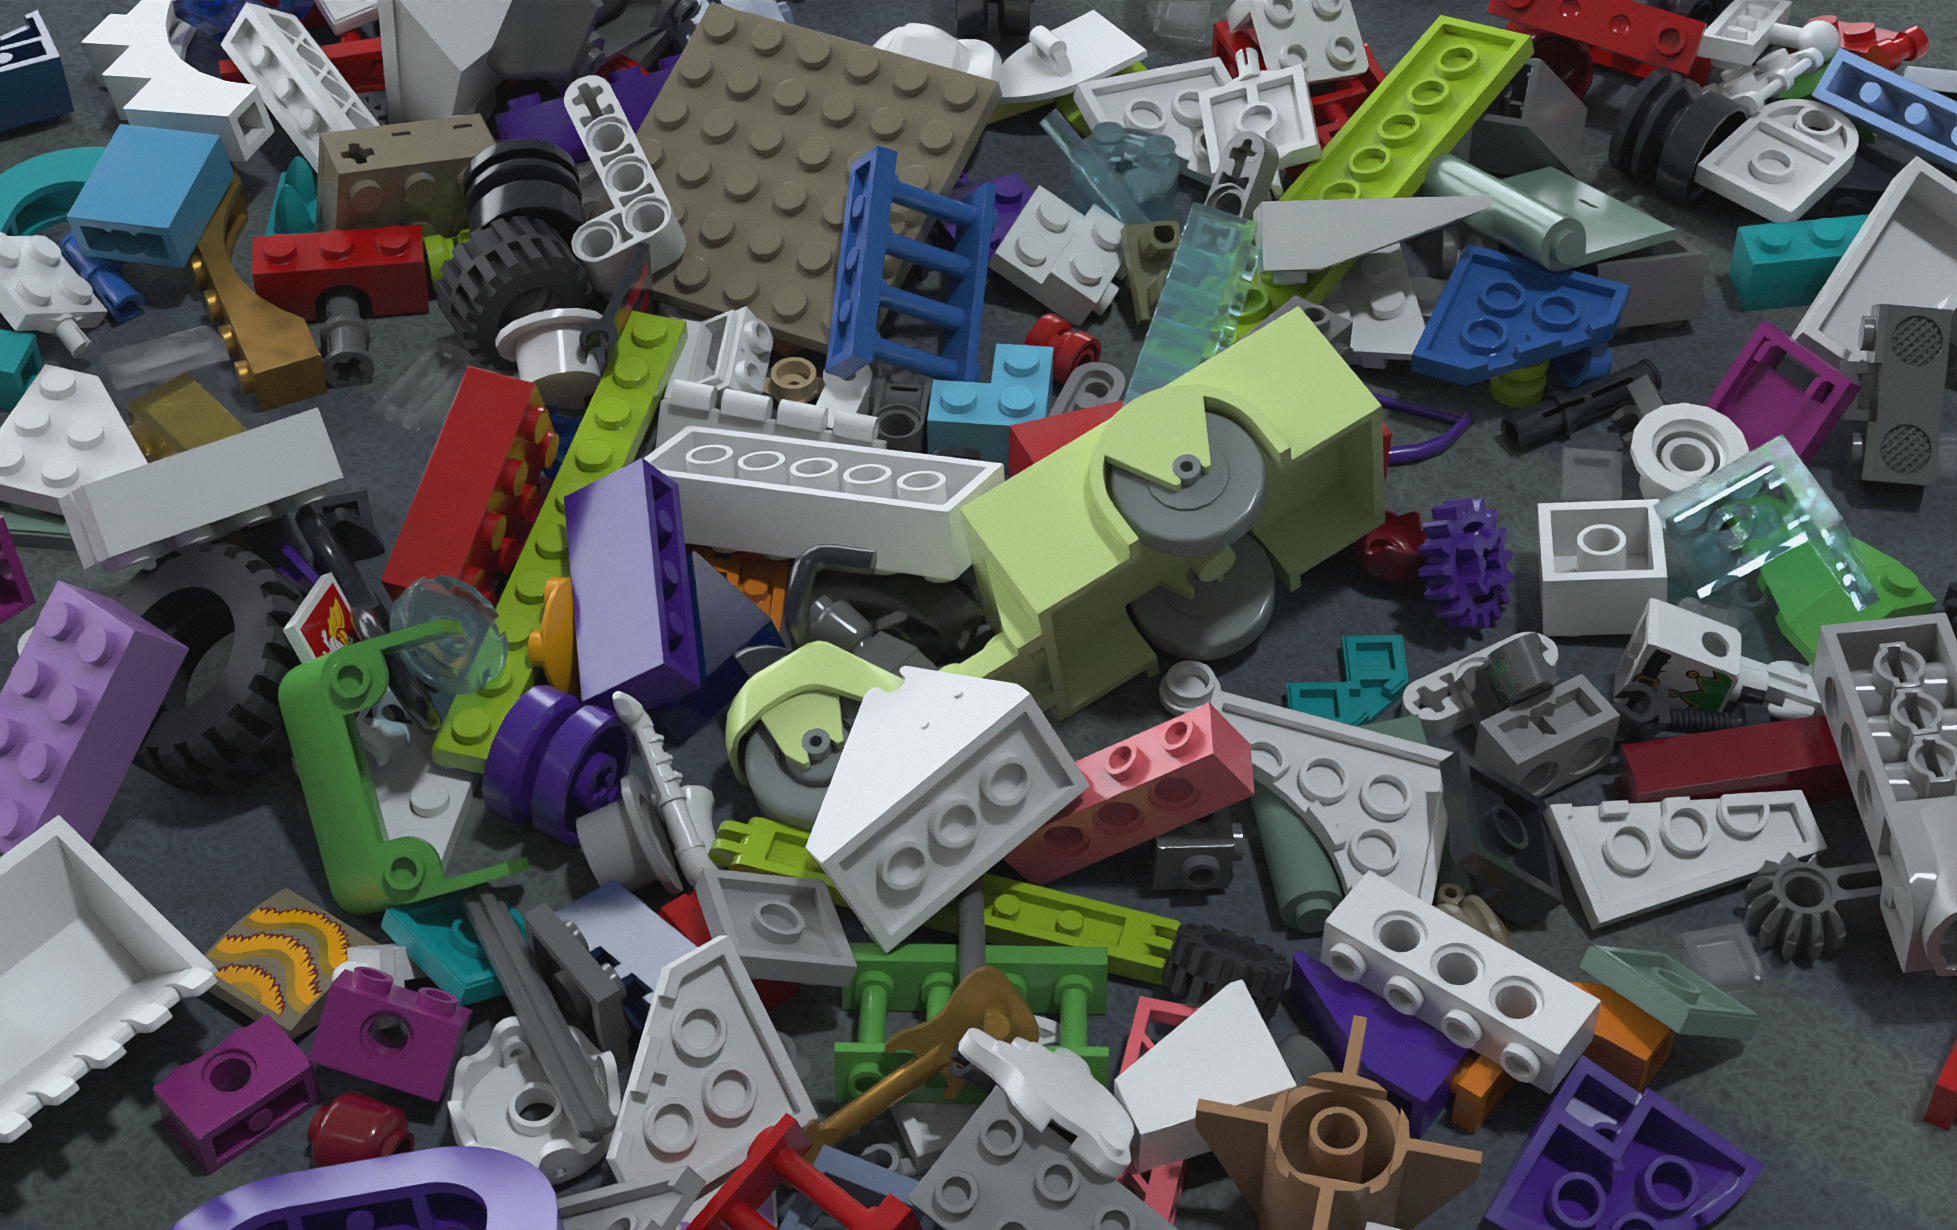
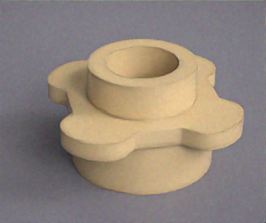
M799 357L785 358L778 361L772 367L771 377L765 378L762 395L773 397L778 402L785 399L807 404L815 397H820L823 391V378L816 377V368L810 361Z

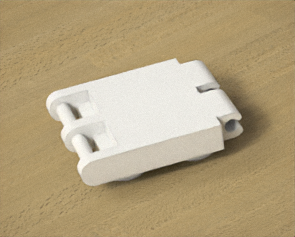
M1813 47L1792 54H1788L1786 48H1782L1764 56L1756 62L1757 65L1755 66L1743 65L1741 70L1723 71L1720 74L1723 82L1718 85L1716 83L1701 88L1702 94L1709 91L1719 93L1747 107L1749 114L1754 115L1764 107V100L1786 92L1793 87L1796 77L1813 72L1822 66L1824 57L1818 49Z

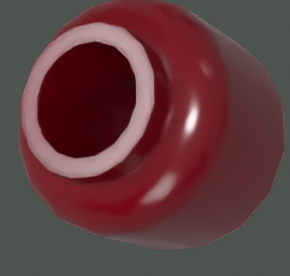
M347 1092L336 1098L330 1106L324 1105L320 1107L312 1117L307 1131V1141L312 1145V1162L315 1168L413 1152L415 1147V1137L409 1132V1123L400 1109L355 1092Z

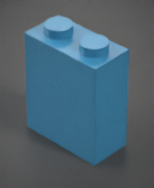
M120 124L66 216L82 255L184 268L234 177V172L220 135Z

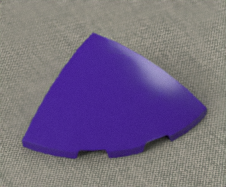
M1581 1055L1553 1091L1507 1170L1482 1220L1498 1230L1701 1229L1733 1206L1752 1185L1765 1165L1648 1087L1639 1093Z

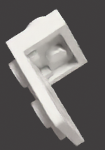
M1236 0L1225 12L1230 31L1255 28L1267 71H1276L1302 63L1308 85L1359 77L1368 69V59L1350 0Z

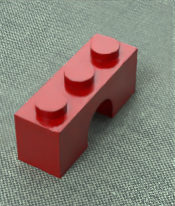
M394 225L383 228L331 230L328 232L252 237V277L255 293L279 309L300 316L305 321L317 320V297L325 289L336 285H351L363 290L371 300L373 316L429 312L428 273L421 225Z

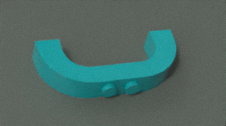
M79 147L42 154L19 163L0 174V232L5 233L7 236H34L51 226L68 222L67 214L106 147ZM0 329V409L13 410L44 367L35 334Z

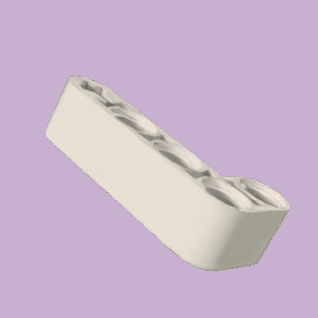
M588 75L577 79L568 87L565 92L564 103L615 208L580 226L573 235L571 245L574 255L591 278L590 284L602 292H613L616 290L639 243L650 244L652 274L671 265L681 257L685 251L686 239L610 84L602 77Z

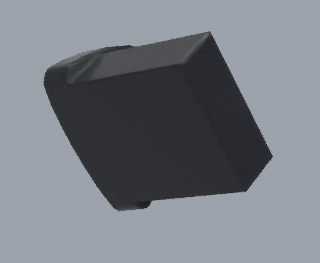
M367 490L330 496L310 504L325 518L353 562L385 554L384 542L374 528ZM312 553L313 565L320 566L319 562Z

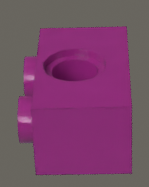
M356 967L354 972L344 969L330 986L308 1061L438 1102L451 1082L473 1010L457 1005L458 998L443 990L423 987L419 989V992H415L394 985V978L391 975L374 968ZM394 1016L401 1020L407 1028L408 1040L395 1042L387 1039L379 1029L378 1017Z
M268 1013L249 1026L233 1031L221 1044L190 1064L177 1067L165 1080L153 1087L163 1124L208 1176L322 1101L314 1064L308 1061V1057Z

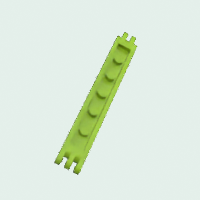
M760 817L751 818L748 824L732 820H726L720 824L716 833L717 839L713 841L708 852L709 858L715 864L729 867V871L824 880L833 904L850 908L822 867L805 848L812 830ZM988 873L983 874L985 942L1012 946L1108 947L1109 973L1164 985L1161 976L1177 929L1182 925L1179 921ZM957 896L921 926L959 935Z

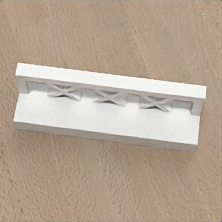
M246 2L222 41L221 46L250 85L258 87L265 105L318 174L319 133L380 125L295 15Z

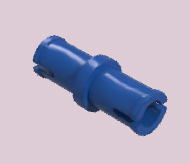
M73 232L67 234L60 241L61 246L64 247L60 248L61 255L78 276L91 285L93 294L108 309L115 321L124 324L142 314L143 310L139 307L145 306V299L123 277L122 266L116 260L83 256Z

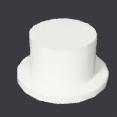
M580 308L553 309L533 313L517 319L501 329L495 339L496 347L501 357L511 362H517L521 380L536 383L544 404H560L575 401L595 392L601 380L596 351L598 347L591 349L588 352L587 358H582L580 356L579 335L583 329L602 318L603 315L596 311Z
M1680 403L1664 405L1646 414L1634 429L1630 453L1636 470L1640 473L1639 487L1645 500L1659 499L1660 511L1663 513L1688 517L1700 515L1712 509L1721 495L1736 487L1746 473L1749 448L1742 431L1728 417L1709 407Z

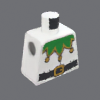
M1650 598L1615 670L1614 697L1628 684L1635 682L1647 684L1652 689L1657 685L1669 686L1670 707L1722 713L1728 700L1733 702L1763 703L1768 689L1769 673L1741 665V634L1736 628L1664 601ZM1613 697V702L1624 704L1629 709L1639 702L1634 698L1620 699Z

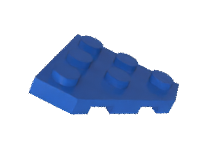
M1466 244L1412 353L1411 371L1467 386L1611 340L1629 302L1631 285L1572 270L1553 272L1533 260Z

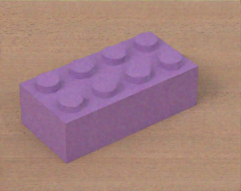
M59 580L42 609L0 694V851L4 854L58 815L89 845L91 844L189 650L188 647L112 598Z

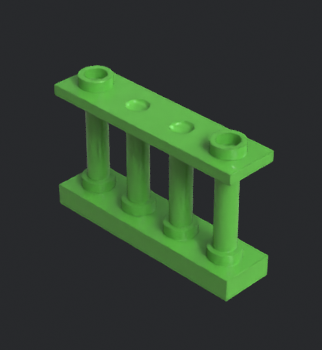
M849 943L857 969L849 987H842V1010H860L858 1043L835 1042V1102H851L916 1056L911 1050H897L891 1054L885 1051L886 1011H927L926 1022L938 1014L945 1007L950 996L960 984L959 945L897 944L886 953L877 943ZM986 945V966L990 965L998 968L1007 976L1028 1003L1032 1013L1061 1014L1060 1046L1044 1047L1051 1052H1055L1058 1048H1066L1079 1055L1088 1064L1091 1075L1108 1090L1109 1047L1087 1046V1014L1106 1015L1108 947ZM939 1072L897 1103L982 1104L988 1095L972 1084L965 1083L954 1099H945L944 1088L947 1085V1078Z

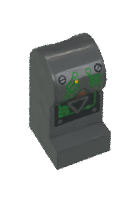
M1535 632L1521 636L1500 646L1487 656L1488 660L1476 671L1461 676L1453 683L1477 733L1481 721L1553 688L1560 680L1558 672L1546 662L1540 650L1541 639L1538 633Z

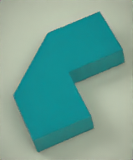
M1403 635L1342 636L1341 656L1345 682L1286 683V708L1355 727L1373 723L1403 697L1404 690L1408 686L1409 679Z

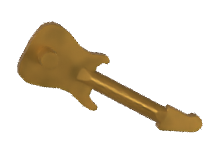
M990 965L976 968L965 977L954 990L945 1007L932 1019L900 1030L889 1037L885 1042V1051L891 1054L897 1050H911L916 1056L820 1124L816 1119H810L803 1131L813 1146L803 1158L813 1165L824 1144L836 1149L838 1143L939 1072L947 1078L944 1098L954 1099L966 1082L951 1075L949 1065L956 1063L963 1068L964 1066L950 1060V1057L957 1044L970 1028L979 1029L997 1041L1000 1040L1009 1044L1016 1037L1038 1043L1040 1037L1039 1025L1028 1003L1007 976L998 968ZM783 1180L781 1182L786 1188L795 1189L787 1181Z

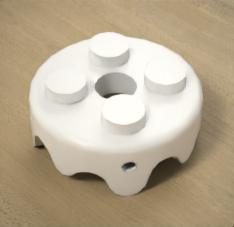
M517 1016L505 1018L496 1024L488 1043L477 1053L461 1058L456 1066L451 1101H447L454 1138L458 1146L491 1148L518 1156L538 1168L551 1185L564 1183L583 1174L598 1163L608 1151L614 1130L604 1135L602 1140L597 1143H589L586 1139L577 1137ZM568 1026L615 1118L616 1125L622 1102L615 1058L610 1050L602 1053L578 1028ZM533 1103H546L554 1108L550 1116L539 1121H528L519 1116L526 1106Z

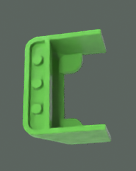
M438 619L341 647L294 667L284 676L280 683L278 691L279 706L331 893L337 904L351 914L369 915L388 908L406 905L530 869L526 856L446 879L440 856L429 842L415 836H404L389 840L354 713L373 707L383 698L387 691L389 673L384 658L385 655L462 634L464 630L461 620Z

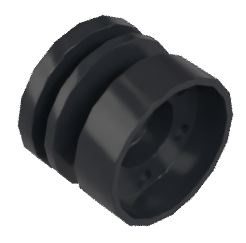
M1661 67L1652 71L1637 86L1626 102L1610 140L1608 154L1610 165L1621 173L1633 175V178L1641 183L1648 185L1656 181L1660 193L1687 207L1697 209L1716 193L1694 182L1697 165L1750 118L1749 110L1747 107L1714 91L1702 94L1700 84L1687 78L1682 79V75L1668 68Z
M534 138L509 139L489 146L475 156L463 174V194L466 203V216L469 220V238H472L470 233L479 227L482 231L489 228L492 221L503 218L505 223H508L514 216H525L529 222L534 218L545 221L548 227L553 226L573 252L571 245L573 235L580 226L586 223L585 210L582 207V191L579 186L578 169L570 154L554 143Z

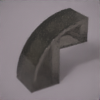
M823 569L820 571L811 593L810 607L824 595H827L834 602L844 600L872 624L874 628L873 635L879 631L883 632L895 628L909 644L918 647V650L935 666L966 656L984 617V611L963 592L947 582L935 583L927 581L922 575L900 572L892 575H867Z

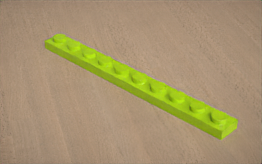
M636 311L631 312L618 340V358L614 363L607 364L432 746L434 762L436 764L484 774L485 763L493 739L506 714L523 694L534 687L542 667L531 665L528 658V640L534 630L541 629L545 609V585L551 577H571L564 497L633 463L687 341V321Z

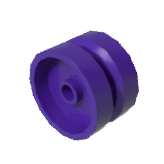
M551 686L533 687L523 694L509 710L493 739L484 767L482 782L484 806L493 815L519 826L533 824V827L542 836L568 847L581 845L576 829L577 818L615 802L621 793L620 780L627 775L633 747L632 734L627 724L620 719L618 714L597 705L583 707L575 696Z

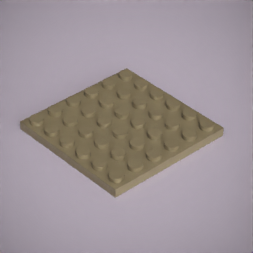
M711 2L635 135L686 239L685 251L681 257L671 265L652 273L653 300L708 318L716 317L730 310L736 311L747 306L757 319H761L766 323L771 335L775 339L827 355L851 164L875 146L880 145L898 152L895 174L899 176L900 182L948 198L1002 96L999 82ZM604 189L586 222L615 208L606 189ZM892 203L889 226L892 227L893 233L924 243L937 218ZM885 255L882 277L886 279L887 285L900 289L913 263ZM879 307L877 331L888 313V309Z

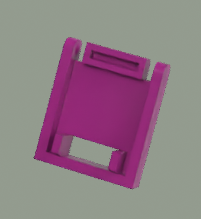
M1762 320L1705 404V407H1709L1728 417L1742 431L1749 448L1747 470L1742 478L1759 489L1768 483L1765 492L1782 499L1789 494L1862 386L1775 325ZM1787 352L1821 376L1815 377L1807 390L1776 369Z

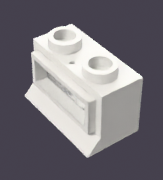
M747 306L736 311L730 310L704 322L682 319L687 321L688 338L667 383L664 399H671L672 386L676 379L716 386L717 399L715 408L721 409V401L725 389L762 395L774 340L764 321L757 319Z

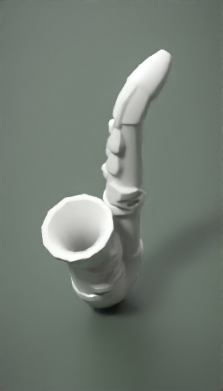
M617 691L612 695L614 707L620 719L627 724L631 734L635 737L652 786L651 802L658 810L662 811L668 827L669 839L676 848L674 851L676 859L679 861L687 881L695 888L702 868L724 870L723 866L715 864L708 856L711 845L716 840L712 825L715 803L712 791L699 785L680 787L679 784L682 782L681 778L683 776L681 772L678 773L671 768L673 756L663 751V735L655 733L654 725L649 715L636 699L626 693Z

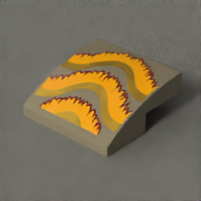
M286 887L240 919L204 954L218 970L214 973L218 982L207 991L255 1021L268 1013L290 1039L293 1040L319 1024L330 986L333 983V971L339 964L347 961V948L381 944Z

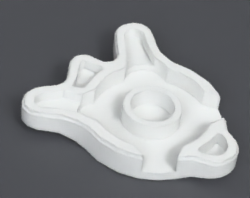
M970 1028L967 1030L959 1042V1052L968 1061L989 1075L1006 1092L1012 1104L1028 1122L1041 1133L1051 1121L1062 1130L1077 1135L1078 1137L1068 1149L1070 1152L1081 1158L1094 1171L1107 1178L1115 1179L1123 1174L1131 1163L1129 1145L1134 1135L1133 1123L1119 1101L1091 1075L1088 1064L1079 1055L1066 1048H1058L1055 1052H1051L1037 1042H1029L1020 1037H1016L1009 1044L1004 1041H997L979 1029Z

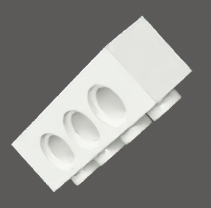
M1370 870L1367 871L1325 920L1320 962L1329 966L1342 979L1357 982L1383 997L1399 1012L1414 1015L1440 1030L1456 1045L1463 1048H1471L1497 1063L1510 1076L1521 1082L1531 1083L1551 1094L1593 1040L1601 1000Z

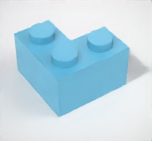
M996 343L991 383L933 380L927 418L928 455L936 450L946 448H972L981 453V461L1002 463L1004 465V473H1008L1010 425L1049 417L1053 392V347Z

